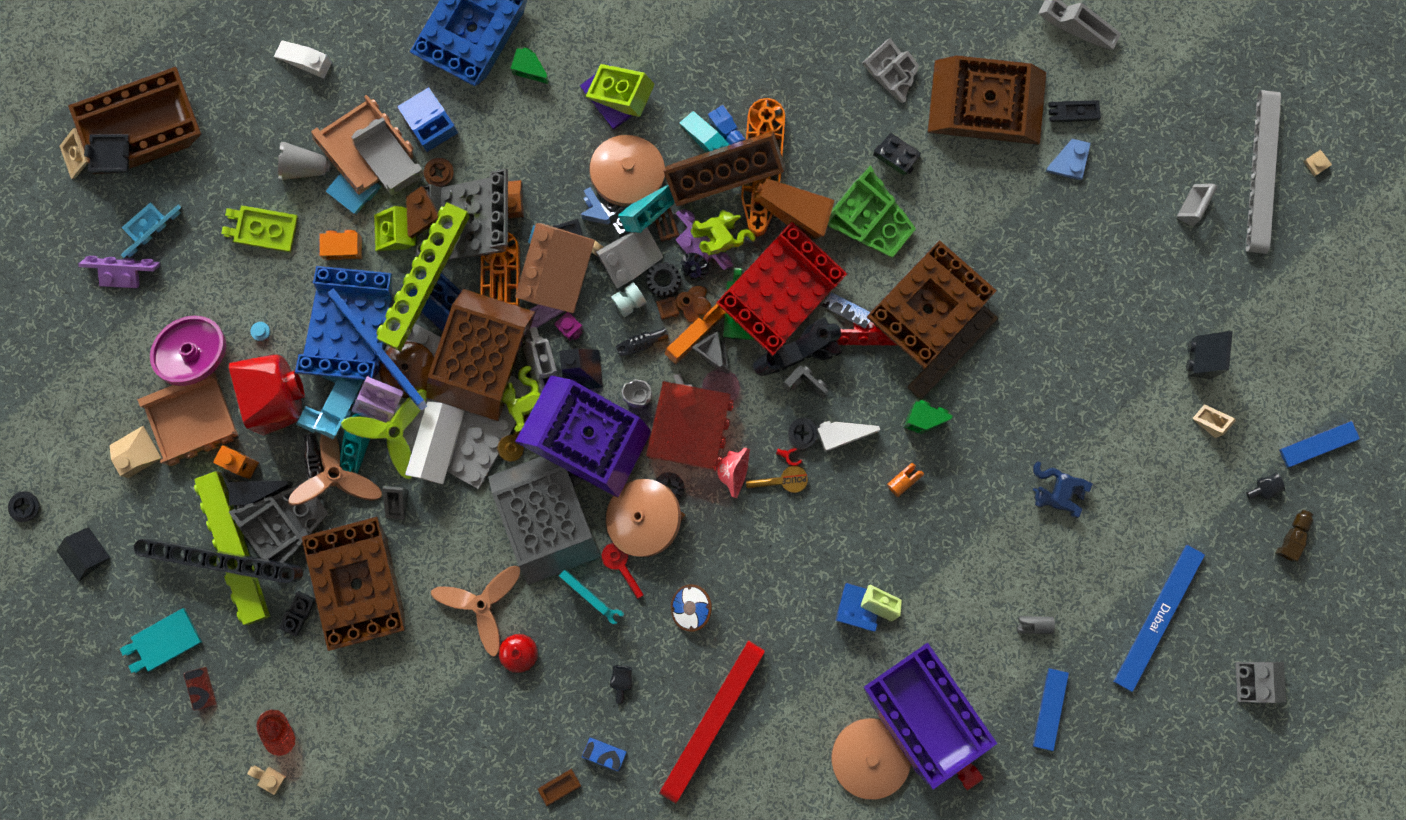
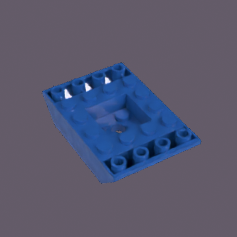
M440 0L410 53L473 86H477L487 78L521 19L527 0ZM471 24L477 25V30L474 32H469L467 28Z

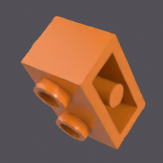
M345 230L344 233L326 231V233L320 234V257L324 260L362 259V237L355 230Z

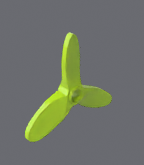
M417 391L419 395L424 399V401H426L427 391ZM410 397L400 406L392 419L386 423L368 417H349L341 422L342 428L351 434L372 439L386 438L388 452L394 467L404 478H412L405 475L411 451L402 435L404 429L418 415L420 409ZM395 427V433L390 436V428Z

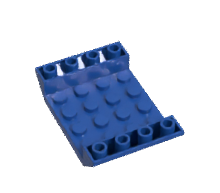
M316 266L313 280L316 293L304 354L298 355L295 373L365 380L368 376L374 379L379 372L381 361L332 302L328 292L334 288L383 349L384 344L379 342L376 333L379 326L383 325L386 320L387 310L391 308L392 273Z

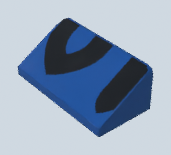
M589 738L582 757L619 771L627 751Z

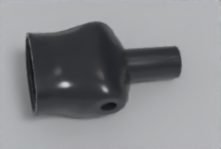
M1275 472L1270 476L1257 479V488L1246 492L1248 499L1261 495L1267 500L1285 491V485L1280 475Z
M614 665L612 667L610 687L617 690L616 703L621 704L624 702V691L632 689L633 668L624 665Z

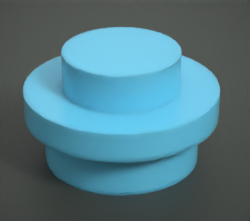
M257 322L251 327V336L257 341L266 340L270 335V328L264 322Z

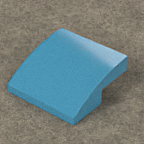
M340 174L326 192L357 215L368 200L370 201L382 186L376 183L358 195L342 174Z

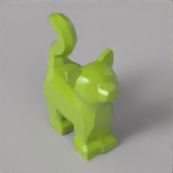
M722 210L719 217L710 218L704 223L695 221L690 230L694 238L708 236L710 242H700L699 248L702 253H707L709 256L743 245L745 236L752 242L756 240L754 233L746 229L741 230L738 233L737 240H735L727 229H734L735 222L741 216H734L726 210Z
M530 366L522 367L519 370L518 377L524 385L531 387V392L517 399L516 390L510 382L502 399L507 405L509 414L516 421V432L522 430L525 424L524 415L531 413L540 396L539 385L536 380L526 377V373L532 370Z

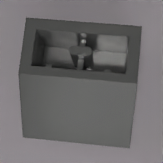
M1235 662L1237 702H1286L1284 662Z

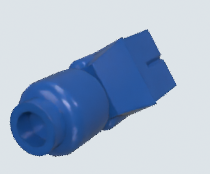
M723 105L708 114L711 125L729 145L746 140L740 131H737L738 127Z

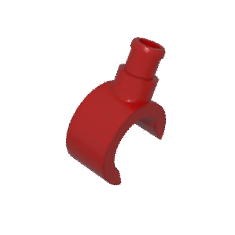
M796 448L788 451L777 449L776 454L785 458L790 466H798L802 461L799 460L793 463L789 460V454L795 452Z

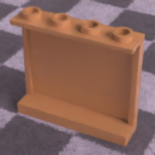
M367 95L364 96V103L320 131L318 128H315L311 131L315 143L358 195L380 180L352 143L351 136L357 130H363L373 120H379L383 117L386 127L410 159L413 158L414 150L409 141L403 140L400 130L390 124L389 117L385 113L382 114L380 112L377 102L374 99L370 100Z
M214 372L195 384L186 386L172 385L137 399L140 407L145 408L163 458L160 460V463L168 466L180 463V459L185 457L187 459L196 457L198 455L197 452L202 450H213L216 448L215 445L219 443H230L234 441V437L238 436Z

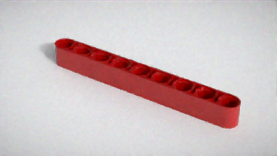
M748 640L668 776L664 786L661 788L660 795L675 804L677 803L763 656L764 649Z

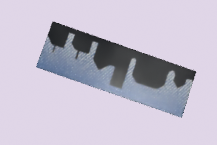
M832 292L822 304L823 307L863 328H866L870 322L866 318L870 313L869 311Z

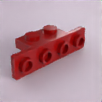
M871 321L866 328L853 322L854 329H840L841 336L837 341L839 345H897Z

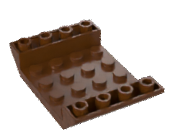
M463 289L451 307L429 371L426 398L499 421L505 404L502 402L525 332L530 330L536 312Z

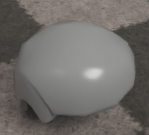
M634 379L629 383H625L621 391L624 401L633 408L644 407L652 399L650 385L642 380Z

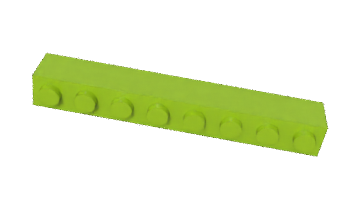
M215 471L194 479L196 483L194 489L201 498L202 503H200V507L207 516L208 521H206L209 531L213 534L214 539H212L215 549L222 552L250 556L243 534L229 514V511L234 510V507L229 505V492L223 474ZM237 560L234 562L235 568L238 566ZM225 572L224 578L226 584L231 588V599L237 605V617L240 623L250 625L271 617L258 578Z

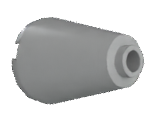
M286 142L280 143L282 152L278 158V179L322 176L330 171V161L327 160V156Z

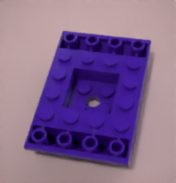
M550 376L515 442L618 498L652 431L640 417L577 382L566 378ZM590 428L593 436L586 437L583 434V429Z

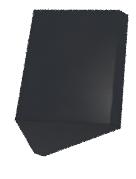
M89 527L65 537L57 549L58 554L78 581L111 558Z

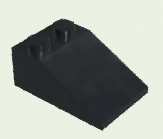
M1233 331L1199 335L1194 337L1192 341H1189L1188 352H1190V360L1188 359L1186 363V371H1189L1188 376L1213 379L1228 371Z

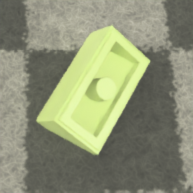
M869 585L861 607L889 621H894L900 617L902 600Z

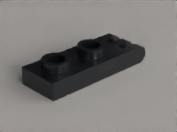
M1099 100L1048 103L1049 108H1056L1049 110V115H1056L1049 117V122L1099 121L1101 119Z

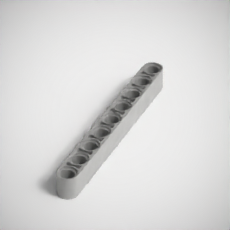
M1260 90L1257 95L1259 102L1256 104L1255 118L1257 120H1255L1254 131L1256 138H1254L1253 154L1255 156L1252 158L1251 172L1253 174H1251L1250 185L1252 192H1250L1249 208L1251 210L1248 212L1247 226L1249 228H1247L1246 244L1248 246H1246V251L1267 254L1271 243L1281 93Z

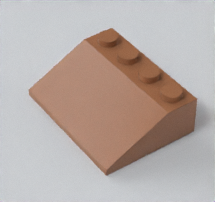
M536 223L515 297L535 304L574 313L595 240L549 225Z

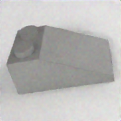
M647 227L641 233L630 232L596 252L616 288L633 280L663 258Z

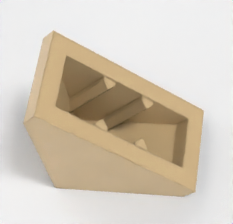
M1205 404L1193 417V420L1214 438L1223 436L1236 421L1235 418Z

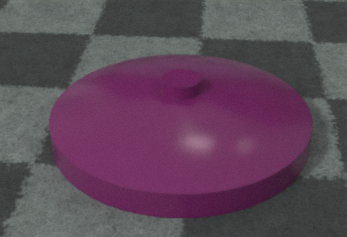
M187 316L177 319L167 325L155 338L150 350L152 369L163 381L171 385L186 386L200 382L211 375L222 362L226 351L225 335L220 327L209 318Z

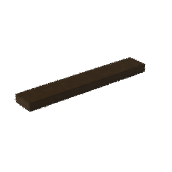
M984 305L938 356L909 384L907 389L919 400H922L997 321L998 317Z

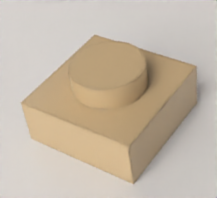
M1321 150L1303 161L1314 177L1332 165Z

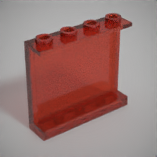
M663 381L646 454L648 459H661L712 469L713 472H716L717 467L720 468L722 463V456H720L721 448L724 449L726 444L724 432L729 429L730 425L728 413L729 411L732 412L734 406L731 394Z

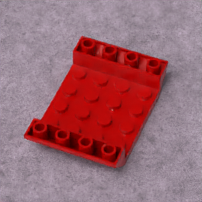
M791 222L716 304L773 356L847 273Z

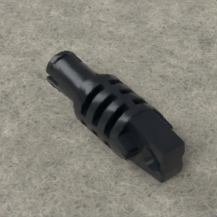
M663 327L651 333L645 331L629 337L627 340L616 345L619 356L652 348L654 343L669 339L668 334L661 335L667 332L666 328Z
M316 434L303 436L306 451L303 456L306 458L304 463L306 464L305 469H307L308 480L324 472L322 468L323 463H321L322 459L320 458L321 454L317 448Z

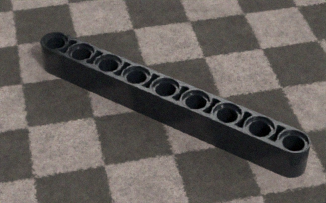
M139 539L134 544V552L140 557L281 583H295L300 581L303 576L300 566L156 539ZM199 554L202 556L201 561L198 559ZM217 557L220 559L219 564L216 562ZM235 560L238 562L237 568L234 566ZM253 563L256 565L255 571L252 569ZM271 567L274 568L273 575L270 572ZM289 570L292 571V578H291V579H290V577H289V575H288Z

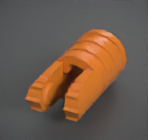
M913 463L887 483L888 488L896 497L903 494L924 475L919 470L910 478L907 477L915 469L916 465Z

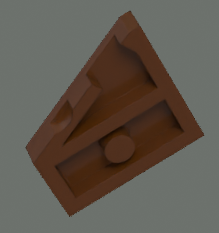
M422 186L406 197L408 236L414 238L437 222L439 218L438 211L426 189Z

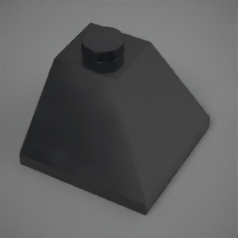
M570 349L559 351L563 378L573 380L587 389L603 388L599 350Z

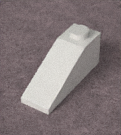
M281 41L274 55L279 60L321 78H325L332 64L326 54L286 41Z
M830 421L820 424V428L817 429L825 452L880 431L879 426L843 422L831 423Z

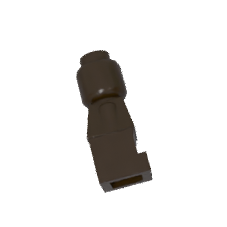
M1302 510L1301 513H1297L1292 523L1293 528L1288 531L1283 539L1282 547H1278L1275 554L1291 562L1299 560L1306 547L1307 532H1309L1314 522L1311 512Z

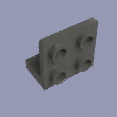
M801 365L783 384V388L787 392L791 389L795 391L803 380L823 399L829 392L827 390L828 386L819 379L817 381L812 376L813 372L806 366L803 368Z

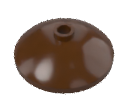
M406 341L401 352L392 347L389 348L386 354L415 390L427 391V378L434 360L433 354L422 344L412 341ZM380 362L379 375L381 382L402 390L401 398H409L408 394L382 362ZM407 364L408 369L403 371L402 367Z

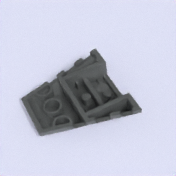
M296 486L275 496L264 498V500L229 511V514L261 559L285 563L303 543L301 537L310 535L329 514L317 497L301 505H289L290 495L299 487ZM271 567L270 570L274 574V568Z

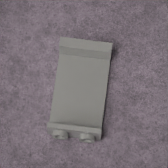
M383 117L379 120H373L369 126L363 130H357L351 136L354 147L391 196L423 177L422 168L418 163L415 165L386 127Z

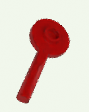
M614 543L608 544L602 551L604 565L612 570L619 569L636 598H641L644 594L625 566L628 561V554L621 551Z

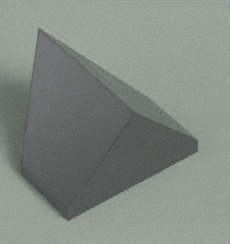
M718 332L713 333L692 347L706 363L726 374L730 373L725 339Z

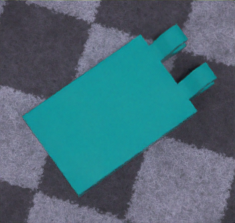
M563 570L559 575L598 611L605 615L610 623L617 624V621L613 618L614 614L617 613L619 616H624L621 610L609 608L568 571Z
M182 608L131 637L133 643L120 648L123 656H128L138 651L142 660L128 666L131 673H137L144 668L152 671L202 643V640L186 609Z

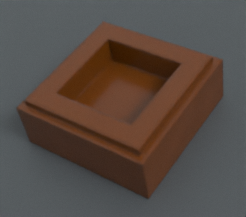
M675 297L656 301L661 320L680 315Z

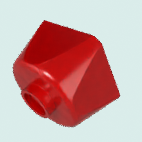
M278 354L229 363V371L246 429L264 436L299 420L302 414L301 399L305 398L304 386L300 375L291 370L283 356Z

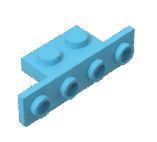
M150 202L122 227L135 242L121 256L123 258L125 256L130 258L138 251L136 247L140 243L145 245L152 239L150 235L155 230L160 232L166 226L164 222L169 218L175 219L181 213L179 211L181 206L178 204L164 216Z

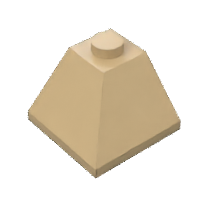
M73 128L60 145L71 179H75L88 164L87 157H84V149L77 129Z
M144 426L110 445L111 460L122 477L130 478L162 459Z

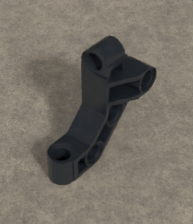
M826 318L818 319L813 324L807 326L798 340L779 348L773 356L767 352L757 358L753 363V368L758 375L767 376L780 372L779 369L784 370L802 362L804 358L814 357L822 361L831 359L833 355L837 356L842 353L837 342L841 336L840 327L837 324H829Z

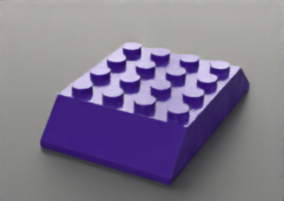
M928 643L863 687L872 708L916 773L932 790L997 744Z

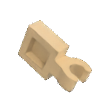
M254 765L247 773L259 779L258 786L273 795L277 793L286 776L271 767L264 771Z

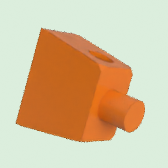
M222 445L213 463L250 479L259 462L228 446ZM247 463L246 468L242 471L244 464Z

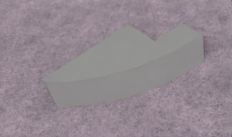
M1045 0L1038 15L1056 27L1106 49L1113 50L1121 35L1119 31L1082 2L1067 6L1061 0Z

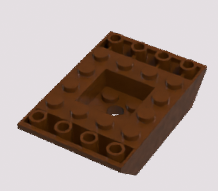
M957 55L935 60L927 133L1039 145L1046 72L1032 63ZM992 93L995 99L988 101L985 98V94Z
M939 240L866 318L925 369L997 290ZM924 306L930 307L931 310H932V313H931V314L925 313V312L923 311V307H924Z
M378 517L301 537L328 651L405 631L403 604L386 534ZM356 578L362 581V586L358 590L352 587V582Z

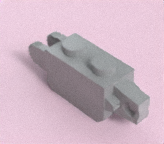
M533 327L530 330H526L527 339L525 340L523 350L527 364L532 368L530 371L531 379L536 380L541 394L545 387L544 380L547 382L550 376H556L557 370L549 341L539 336L537 328Z

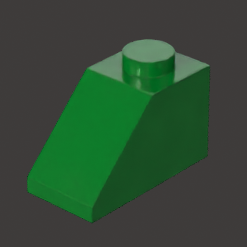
M517 48L511 65L512 74L548 84L547 73L536 54L528 48Z

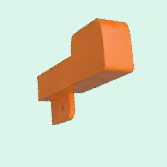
M716 304L706 313L703 320L698 318L666 348L665 355L676 365L724 317L726 312Z

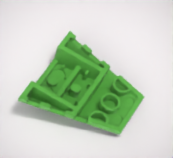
M870 165L832 209L827 226L893 258L916 228L904 211L896 204L894 197L889 194L883 182L876 176Z

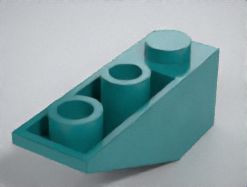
M356 413V414H354L352 417H364V416L359 415V414ZM344 430L340 456V467L342 470L358 474L370 438L360 437Z

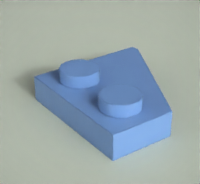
M1071 139L1047 167L1046 172L1082 180L1090 143Z

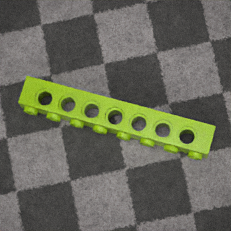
M446 202L444 207L440 208L436 224L433 223L431 225L430 235L421 245V253L418 257L414 258L410 274H406L401 291H398L394 297L395 303L393 307L387 310L386 320L383 325L379 326L376 333L379 342L400 352L470 218L467 211ZM452 222L451 228H444L445 223ZM438 239H444L442 245H435V242ZM429 256H435V260L433 262H426ZM422 272H425L426 277L422 280H419L418 275ZM417 289L418 293L414 297H410L409 292ZM404 306H408V312L405 314H401V308ZM400 323V328L397 331L391 330L393 324Z

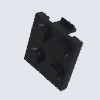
M890 133L875 148L873 156L904 176L913 171L914 168L912 166L920 157L921 152L901 140L898 136Z
M128 134L90 135V145L84 146V157L90 159L88 164V171L90 173L129 172L130 136Z

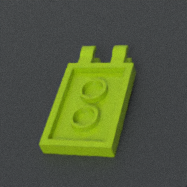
M242 205L240 211L226 209L225 216H228V219L238 220L236 229L223 226L221 234H224V237L234 238L233 242L237 244L291 253L298 220L297 215Z

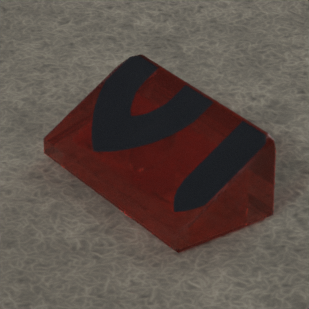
M207 667L183 673L193 711L217 704Z

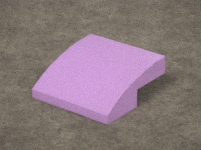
M367 376L352 408V412L386 423L393 417L403 391Z

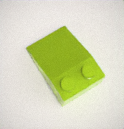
M600 64L586 97L622 113L640 117L655 84L643 72Z

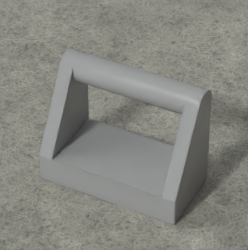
M1194 184L1176 218L1191 226L1198 223L1218 186L1215 184Z

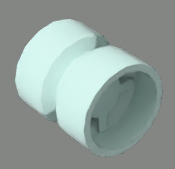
M634 282L626 286L624 292L619 291L611 296L624 317L631 314L634 307L640 308L647 303Z

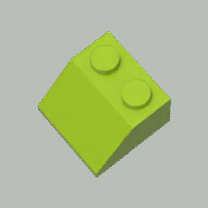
M393 206L374 214L375 251L405 250L416 246V236L414 238L408 236L407 208Z

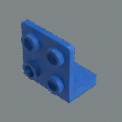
M846 583L835 621L875 632L878 615L861 607L867 589Z

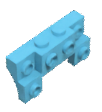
M322 376L334 382L335 385L321 412L306 406L296 425L313 433L317 431L334 439L341 426V422L349 418L352 412L349 408L351 404H355L359 395L357 392L363 380Z

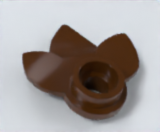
M694 286L688 292H682L676 297L677 307L683 311L685 319L692 323L699 318V314H706L712 309L711 303L704 298L707 289L702 286ZM683 298L688 299V304L683 303Z

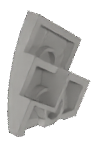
M890 38L866 58L862 64L899 102L904 103L919 65L909 51L901 53Z

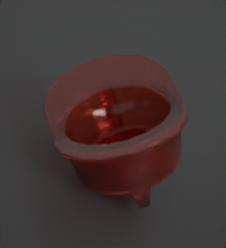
M272 709L262 713L257 720L256 728L264 747L273 755H286L295 745V735L287 718L278 710Z

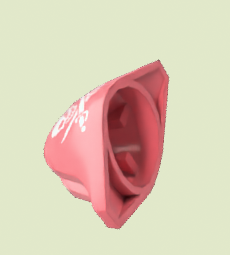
M744 448L739 453L729 451L727 456L718 465L719 479L727 485L731 496L734 498L738 497L746 477L750 453L748 448Z

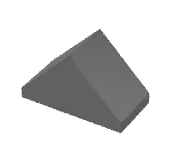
M384 486L385 518L404 520L408 490L400 487Z

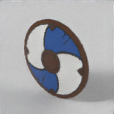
M694 584L679 588L671 602V614L677 626L685 631L693 632L702 629L708 623L712 612V604L707 592Z

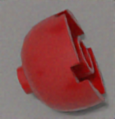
M514 634L507 637L499 648L501 664L513 673H522L530 670L538 659L536 643L531 637L524 634Z

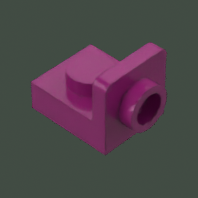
M569 312L565 313L554 323L569 341L578 339L583 333V326Z

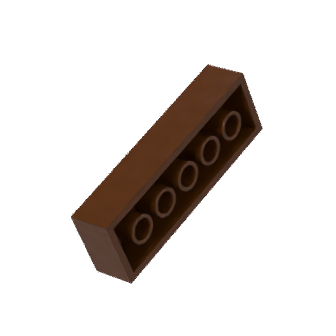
M774 131L667 165L663 172L677 207L782 173L785 170V163Z

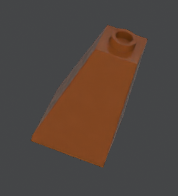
M764 179L757 183L754 190L756 193L754 199L787 226L793 222L811 240L825 235L835 200L770 179Z

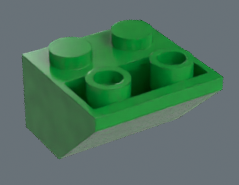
M916 401L911 406L903 428L924 434L945 425L952 419L953 415L948 414L949 411L944 408L938 407V409L930 407L931 404L926 401Z

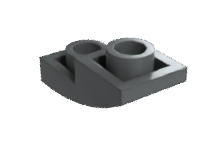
M607 200L601 203L620 237L622 238L630 232L625 231L618 217L626 209L625 206L615 205Z

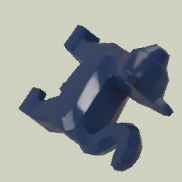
M1037 461L1033 466L1035 476L1040 479L1055 476L1056 481L1052 494L1043 487L1033 488V491H1035V505L1039 508L1049 505L1057 510L1069 511L1072 517L1079 518L1082 509L1074 504L1071 498L1073 494H1076L1078 499L1084 500V491L1090 492L1093 483L1062 473L1056 468L1041 471V462Z

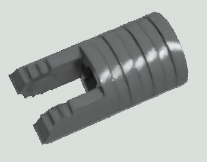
M1020 616L1018 618L1020 623L1017 627L1018 633L1054 634V617Z

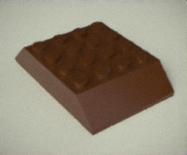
M177 67L68 105L83 149L85 145H90V135L128 134L130 136L129 169L188 148L202 135ZM93 173V174H110V173Z

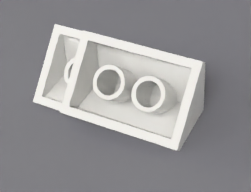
M427 401V407L423 414L405 475L444 484L465 411L443 403Z

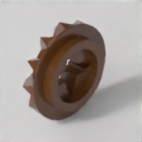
M434 158L424 168L426 181L438 187L447 186L454 174L451 163L444 158ZM435 167L440 171L444 170L442 172V179L438 175L434 176L436 174Z

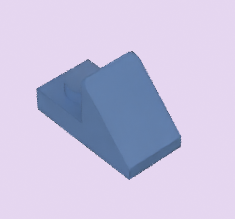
M591 187L584 190L586 197L583 199L590 209L581 213L582 219L607 225L610 224V218Z

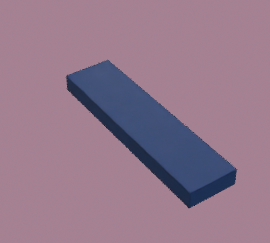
M1351 421L1282 448L1279 451L1286 467H1290L1360 438Z
M1048 668L1033 742L1034 747L1054 751L1068 672Z

